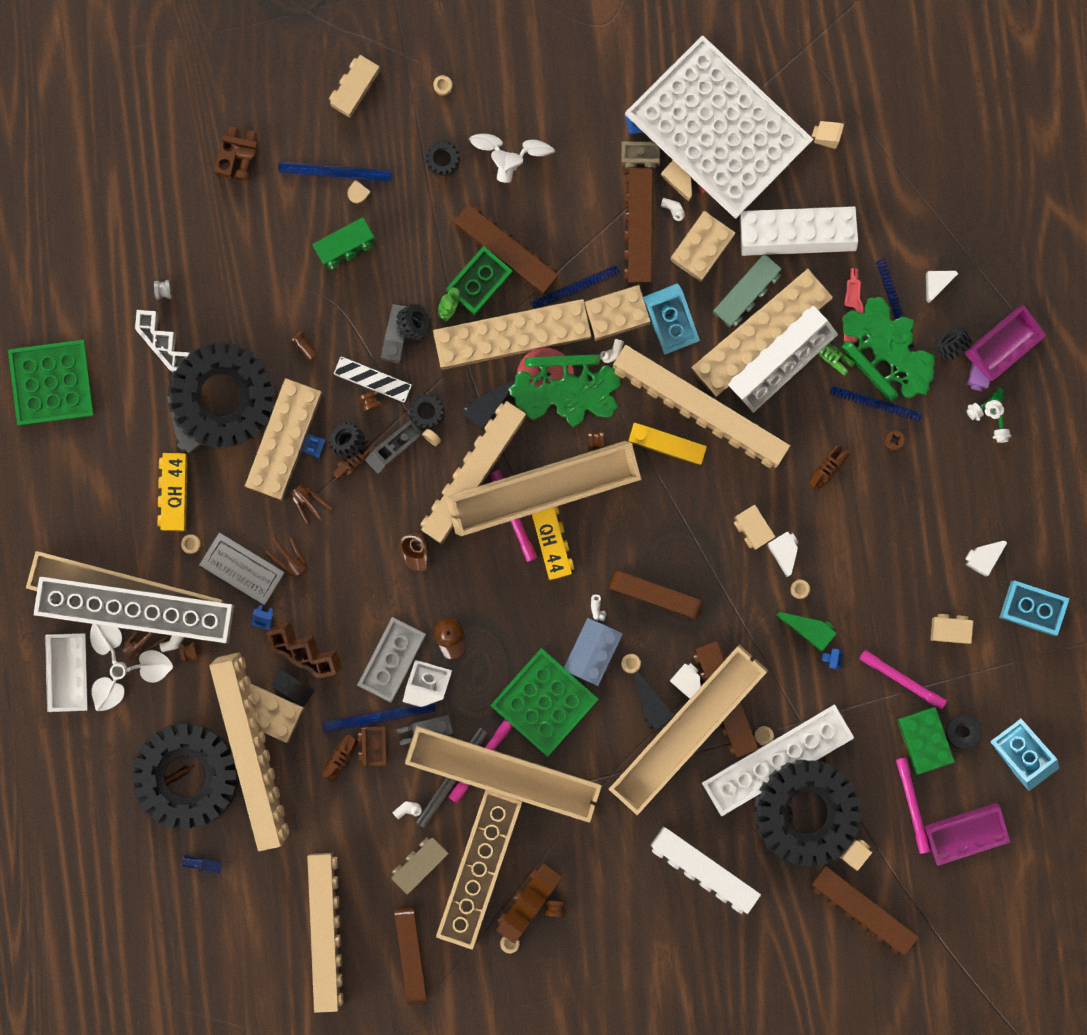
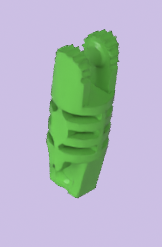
M451 288L448 294L442 297L439 304L438 317L442 318L445 322L454 315L460 296L458 288Z
M831 343L818 353L819 356L844 376L848 371L838 360L840 359L850 367H853L855 364L853 360Z

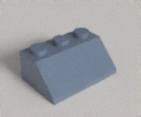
M587 618L564 669L598 686L622 633Z

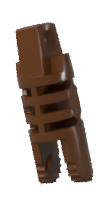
M367 438L364 439L366 442H365L364 445H362L363 447H364V446L367 444V442H368V439H367ZM374 445L369 447L362 455L359 453L358 455L354 454L355 457L353 458L350 456L349 459L343 458L337 464L339 467L333 475L338 480H341L346 474L350 476L376 447Z
M837 444L813 474L814 476L809 482L810 485L819 490L825 483L827 484L838 471V468L850 456V452L844 450L840 454L842 448Z
M347 735L341 741L321 773L323 778L332 782L338 777L347 761H349V758L353 755L358 740Z

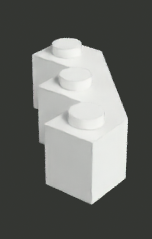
M137 310L136 331L173 373L178 368L179 362L186 358L189 353L175 352L176 334L174 332L157 331L159 314L156 311Z

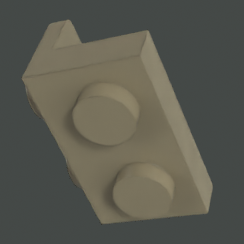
M622 142L621 166H625L627 169L637 168V166L655 169L656 166L660 165V147L655 142Z

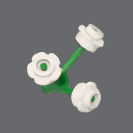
M998 388L992 398L981 406L977 403L968 405V410L966 411L972 420L976 419L979 421L980 417L984 415L982 409L986 407L985 413L987 416H991L993 419L999 418V430H995L993 439H997L998 443L1008 442V438L1012 437L1010 430L1004 429L1003 425L1004 408L1002 402L1005 390L1002 388Z

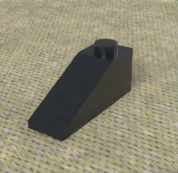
M513 380L475 399L473 403L469 401L463 409L465 412L464 417L483 430L499 405L510 394L508 388L515 384V381Z
M636 671L634 673L643 714L646 717L644 722L650 729L655 728L658 730L674 714L641 674Z

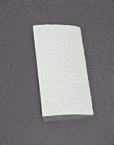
M85 634L45 635L47 712L86 711Z

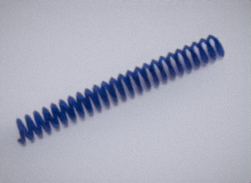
M883 258L877 261L876 264L878 265L877 268H880L878 271L880 272L881 279H883V286H886L884 289L886 290L887 297H889V304H892L890 306L893 308L891 311H893L894 318L897 320L905 316H899L904 312L897 313L902 308L896 309L901 307V305H896L900 301L894 302L899 298H893L898 295L893 294L896 290L890 291L895 289V287H890L894 283L887 284L893 280H887L892 276H887L890 272L884 273L889 271V269H884L888 265L881 266L887 263L886 261L881 262L885 260Z
M616 265L610 266V269L607 268L603 272L600 271L596 273V276L593 274L589 276V279L586 277L582 279V282L579 280L575 282V285L572 283L571 286L568 285V288L565 286L564 289L561 288V291L558 289L557 292L554 291V294L551 292L550 295L547 294V297L544 295L543 298L540 297V300L537 298L536 301L533 300V303L531 301L530 303L534 309H537L536 306L540 308V305L544 307L543 303L547 306V302L549 305L551 304L550 300L554 303V299L556 302L558 301L557 297L561 300V296L565 298L564 294L566 297H568V293L572 295L571 290L575 294V290L579 292L578 287L582 291V287L586 289L585 284L589 288V284L593 286L592 281L596 285V281L600 283L599 278L603 282V278L607 280L606 275L610 279V275L614 277L613 272L615 276H617V272L621 273Z
M833 386L829 393L831 395L833 392L834 397L837 392L836 397L838 398L840 395V399L844 395V400H846L848 395L847 400L849 401L851 398V402H853L855 398V403L859 399L858 404L862 401V405H864L866 402V407L870 402V408L874 402L873 409L877 405V410H879L881 405L880 410L882 411L884 408V412H886L888 408V413H890L892 408L891 414L896 409L895 415L899 411L900 417L903 412V418L907 412L906 419L910 415V420H912L914 415V421L918 415L917 422H919L922 416L920 411L916 413V410L910 409L909 411V408L905 410V406L902 408V406L898 407V405H895L894 407V403L891 404L889 402L887 404V401L883 403V400L877 399L876 401V398L872 400V396L869 398V396L865 397V395H862L861 397V393L859 395L857 392L854 394V391L850 393V390L844 389L843 391V388L839 390V386L837 388Z

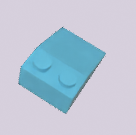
M678 283L643 297L649 318L664 355L700 341L683 291Z
M1022 719L991 741L1006 764L1028 791L1059 769L1056 757Z

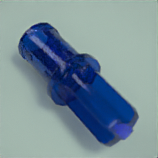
M184 855L182 867L198 869L199 872L204 870L220 873L222 863L204 859V857L197 858Z

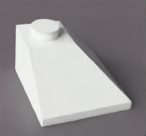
M415 660L406 686L403 702L423 707L442 700L452 670Z

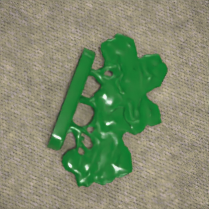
M882 297L868 298L865 305V313L851 310L842 318L844 322L843 333L847 336L857 337L859 339V347H856L850 341H846L841 348L891 402L898 397L897 391L891 386V381L902 384L901 390L906 398H913L918 393L927 395V392L930 390L929 383L934 379L935 372L933 367L935 365V356L925 351L910 352L908 346L913 343V334L911 333L914 325L913 319L900 317L895 321H891L890 307ZM867 336L868 339L864 342L863 338ZM863 349H873L875 360L872 363L861 353ZM885 360L890 364L891 374L889 376L883 377L875 368L880 361ZM899 372L907 373V377L900 378L899 375L895 377V375ZM908 380V383L904 384L903 381Z
M600 355L525 358V366L539 367L541 369L540 373L533 377L526 371H519L515 375V384L508 389L510 395L515 397L516 406L524 411L531 420L543 416L552 404L557 406V413L561 417H566L567 422L572 427H575L584 420L583 416L587 409L594 413L596 417L609 418L614 414L618 404L610 396V393L620 386V377L614 373V369L609 365L603 366L595 373L589 370L588 365L600 363ZM583 365L581 376L577 377L569 374L568 366ZM562 366L563 377L560 380L551 379L547 375L549 367ZM588 375L592 376V381L588 380ZM541 377H544L542 385L535 387L537 380H542ZM530 379H534L532 384L529 382Z

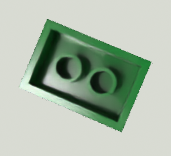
M362 217L312 245L325 269L330 268V270L339 267L340 262L343 260L350 261L357 257L358 252L362 250L367 252L374 248L373 244L376 241L365 219Z
M483 246L446 288V292L448 293L453 287L458 288L460 292L458 302L476 317L511 277L513 271Z
M936 707L896 719L915 774L919 775L954 763Z

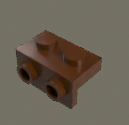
M362 727V731H358V743H362V751H359V762H362L363 766L387 765L386 727Z

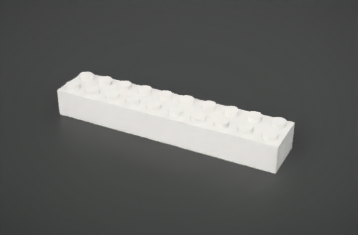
M39 577L34 615L229 644L234 605Z

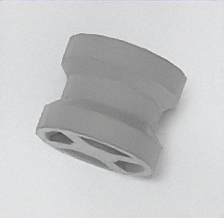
M165 280V282L154 281L156 300H160L162 297L172 299L170 280Z

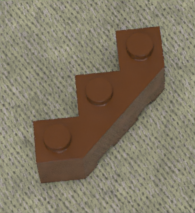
M290 622L273 625L266 632L273 652L288 658V661L301 669L308 670L312 673L311 675L318 679L336 675L342 668L337 650L319 653L314 636L295 639Z
M544 863L539 869L535 867L529 876L531 881L523 892L521 890L518 891L513 898L516 901L507 914L503 912L497 921L500 925L496 931L514 944L562 878V876Z

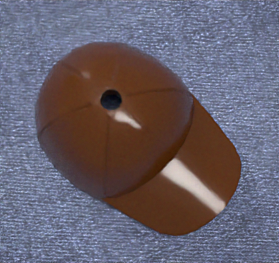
M420 533L407 534L400 541L401 551L407 567L414 571H425L427 569V555L429 553L428 542Z
M454 618L440 620L434 628L436 642L447 659L459 658L465 650L462 626Z

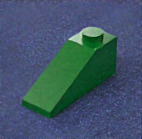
M778 612L776 615L820 652L825 649L837 634L833 631L835 627L827 621L823 623L822 621Z

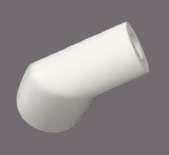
M663 198L661 207L670 209L673 218L676 221H681L685 217V212L680 202Z
M615 339L613 348L602 351L600 359L605 363L615 361L622 351L624 341Z
M595 594L591 597L593 618L597 622L598 620L603 622L606 618V612L600 611L601 597Z
M172 635L170 641L160 643L161 652L178 649L184 637Z
M406 801L392 813L399 820L406 813L419 816L422 809L418 803Z

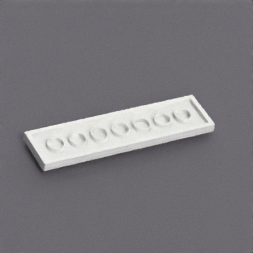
M832 705L702 782V785L720 815L723 816L759 795L762 783L768 782L770 779L768 776L774 770L779 771L782 765L788 762L795 763V760L816 761L854 737L836 706Z

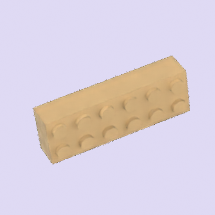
M285 378L245 487L283 501L307 433L323 395L321 391Z

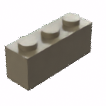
M426 837L419 844L421 849L417 853L412 851L405 858L408 862L403 867L399 864L392 871L394 876L391 879L407 895L449 854L434 837L431 839Z

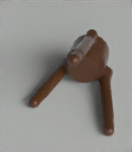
M301 484L291 492L294 497L292 500L297 505L306 524H309V520L301 506L304 503L320 521L322 520L320 514L309 501L311 496L331 511L334 510L329 503L314 493L309 486L306 488Z
M292 537L290 541L298 559L296 557L292 559L277 539L273 538V542L289 563L285 565L269 551L265 552L267 556L285 569L289 575L293 574L294 577L307 568L304 565L306 561Z
M134 630L130 638L124 643L125 647L122 649V652L133 661L136 657L139 659L143 652L155 648L171 636L167 635L142 650L141 645L153 632H149L137 642L133 641L139 630Z

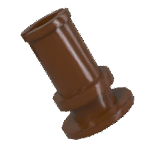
M303 330L295 334L289 342L294 341L295 347H299L309 361L318 353L307 341L308 338L303 336L305 332Z

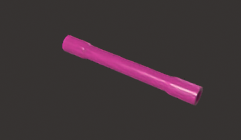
M500 470L489 474L492 482L503 479ZM520 518L511 520L526 561L529 562L538 558Z
M864 650L859 658L861 661L897 681L939 710H942L947 700L922 687L881 661L869 651Z
M504 719L485 748L495 751L514 726ZM463 782L458 783L448 797L458 804L470 785Z
M907 757L896 759L916 834L915 838L919 853L930 852L927 834L924 830L911 779Z

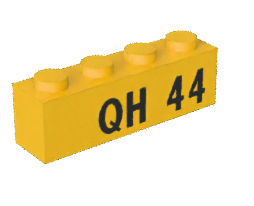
M163 453V457L159 458V469H162V477H159L158 484L159 488H162V496H158V507H161V515H158V526L161 527L162 531H186L188 455L185 453Z
M558 506L532 514L549 581L572 575L571 570H574L572 558L568 559L566 554L569 551L567 540L563 541L561 533H565L562 521L558 522L556 515L560 514Z

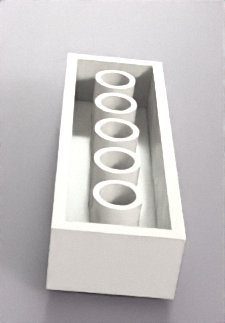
M855 207L743 211L740 214L742 256L856 251L858 244Z
M812 306L802 314V317L793 322L782 335L776 337L768 348L762 350L754 361L748 363L739 375L734 376L728 385L754 413L838 334L829 321Z
M664 826L651 843L654 854L660 858L663 856L669 859L668 863L677 870L679 867L685 870L684 874L693 881L695 878L700 880L699 885L709 892L713 889L717 892L715 895L724 903L727 901L733 903L731 907L740 914L743 912L748 914L761 896L753 888Z

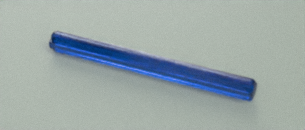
M279 162L278 165L280 173L391 181L392 176L390 170Z
M435 703L423 707L416 705L327 721L322 723L324 732L435 712L436 706Z

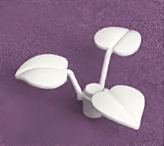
M477 134L469 138L471 143L481 150H495L492 152L491 157L497 167H499L497 180L504 183L512 181L513 171L517 170V166L523 163L522 157L524 153L528 152L533 156H545L555 153V150L550 145L539 140L523 142L524 149L518 155L500 150L499 147L502 146L503 142L494 135Z
M98 624L92 625L90 632L92 647L101 655L111 651L113 663L110 669L113 681L108 677H102L97 679L92 686V697L96 711L108 710L120 703L124 697V687L116 683V681L123 678L127 672L141 668L140 675L145 681L158 682L173 669V665L168 657L155 650L143 652L139 657L140 664L127 667L123 662H117L114 648L118 647L122 641V634L119 628Z

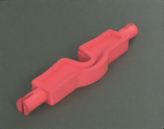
M851 268L850 280L847 281L844 306L863 313V304L860 300L861 281L858 280L859 269L855 268L854 276V268ZM844 334L843 341H850L854 344L857 342V337Z

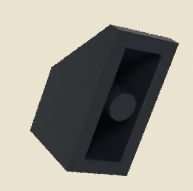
M284 669L280 670L271 683V686L303 707L315 692Z

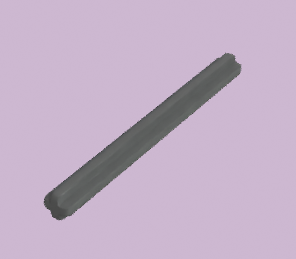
M479 728L470 743L480 746L488 733ZM445 778L417 820L418 825L426 827L457 780Z

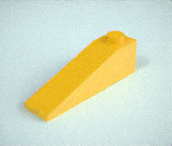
M637 423L633 424L628 441L633 445L700 465L702 464L707 447Z

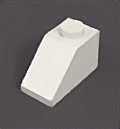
M788 532L767 544L786 577L792 574L798 549L796 537L793 533L789 534Z
M1000 541L977 547L974 551L971 549L966 556V560H968L966 565L980 574L988 576L1007 542Z
M691 663L689 665L684 664L670 680L688 698H691L701 687L700 676L697 674L699 670Z

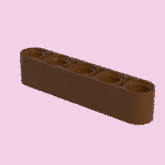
M616 570L609 589L697 620L704 603L702 600Z
M414 907L394 910L407 1004L427 1002Z

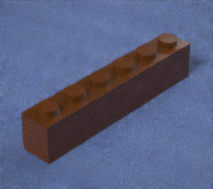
M629 168V173H625V185H629V192H625V204H628V211H625V222H628V230L624 231V241H628V249H624V260H628V268H624V279H628V284L651 285L652 168Z
M468 204L456 218L454 225L479 245L485 246L513 272L544 295L558 278L557 270L550 264L547 266L541 262L542 258L535 252L529 253L526 250L527 246L521 241L515 242L511 238L512 234L504 228L500 230L496 226L497 222L492 218L488 217L486 219L481 215L482 211L477 206L473 205L471 207Z
M717 641L694 649L696 653L693 654L696 665L700 664L703 670L700 672L703 683L724 662ZM740 702L722 721L723 725L720 726L724 737L728 736L730 744L727 745L731 755L735 754L736 757L758 750Z
M825 865L811 882V885L814 886L812 889L819 896L824 894L830 898L827 902L836 909L838 906L845 910L843 914L851 920L855 917L860 921L859 926L867 932L869 930L875 933L874 938L882 944L886 941L891 945L889 949L898 956L900 953L905 956L919 938Z

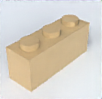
M359 55L358 59H353L349 66L351 70L348 74L343 75L339 82L341 86L337 91L334 90L329 98L331 100V107L351 118L380 72L378 65L362 55Z

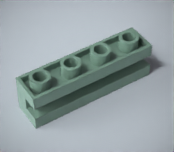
M764 254L713 310V314L718 318L720 317L729 328L732 325L736 327L743 319L741 315L744 311L749 312L755 306L753 301L758 296L762 298L768 291L766 287L770 282L774 284L781 277L779 274L781 268Z

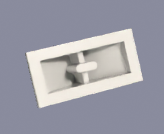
M928 271L926 273V301L930 303L958 273L956 271Z

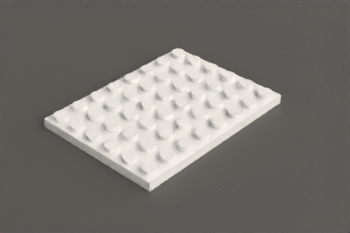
M703 35L625 112V115L735 219L813 140Z

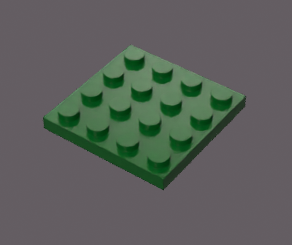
M85 340L8 350L18 426L94 416Z
M541 648L490 706L548 757L599 699Z

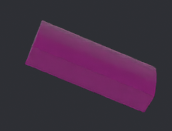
M1023 305L1011 312L964 353L987 378L993 381L1041 341L1046 334Z
M997 803L924 826L937 866L1010 843L1001 808Z

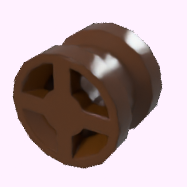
M376 391L358 397L359 401L363 404V412L381 406L380 401L377 400Z
M599 430L598 432L588 431L589 450L597 447L600 449L604 448V430Z
M896 430L889 432L884 439L885 446L893 451L900 449L905 442L904 435Z
M195 641L190 642L189 645L179 644L182 663H186L191 659L194 661L198 660Z
M546 900L548 905L545 911L546 916L564 917L563 907L565 906V901Z

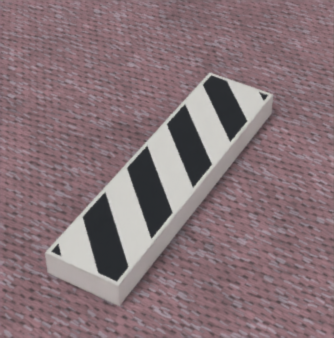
M340 357L334 375L403 403H405L412 386L409 383L344 357Z

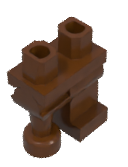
M229 126L226 135L222 137L214 173L216 176L232 179L237 159L241 160L240 170H236L234 178L249 181L250 173L247 171L250 162L256 157L258 149L257 133L246 130L245 139L238 138L240 130Z

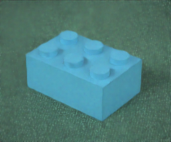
M1014 580L1010 583L999 618L1057 636L1069 598Z

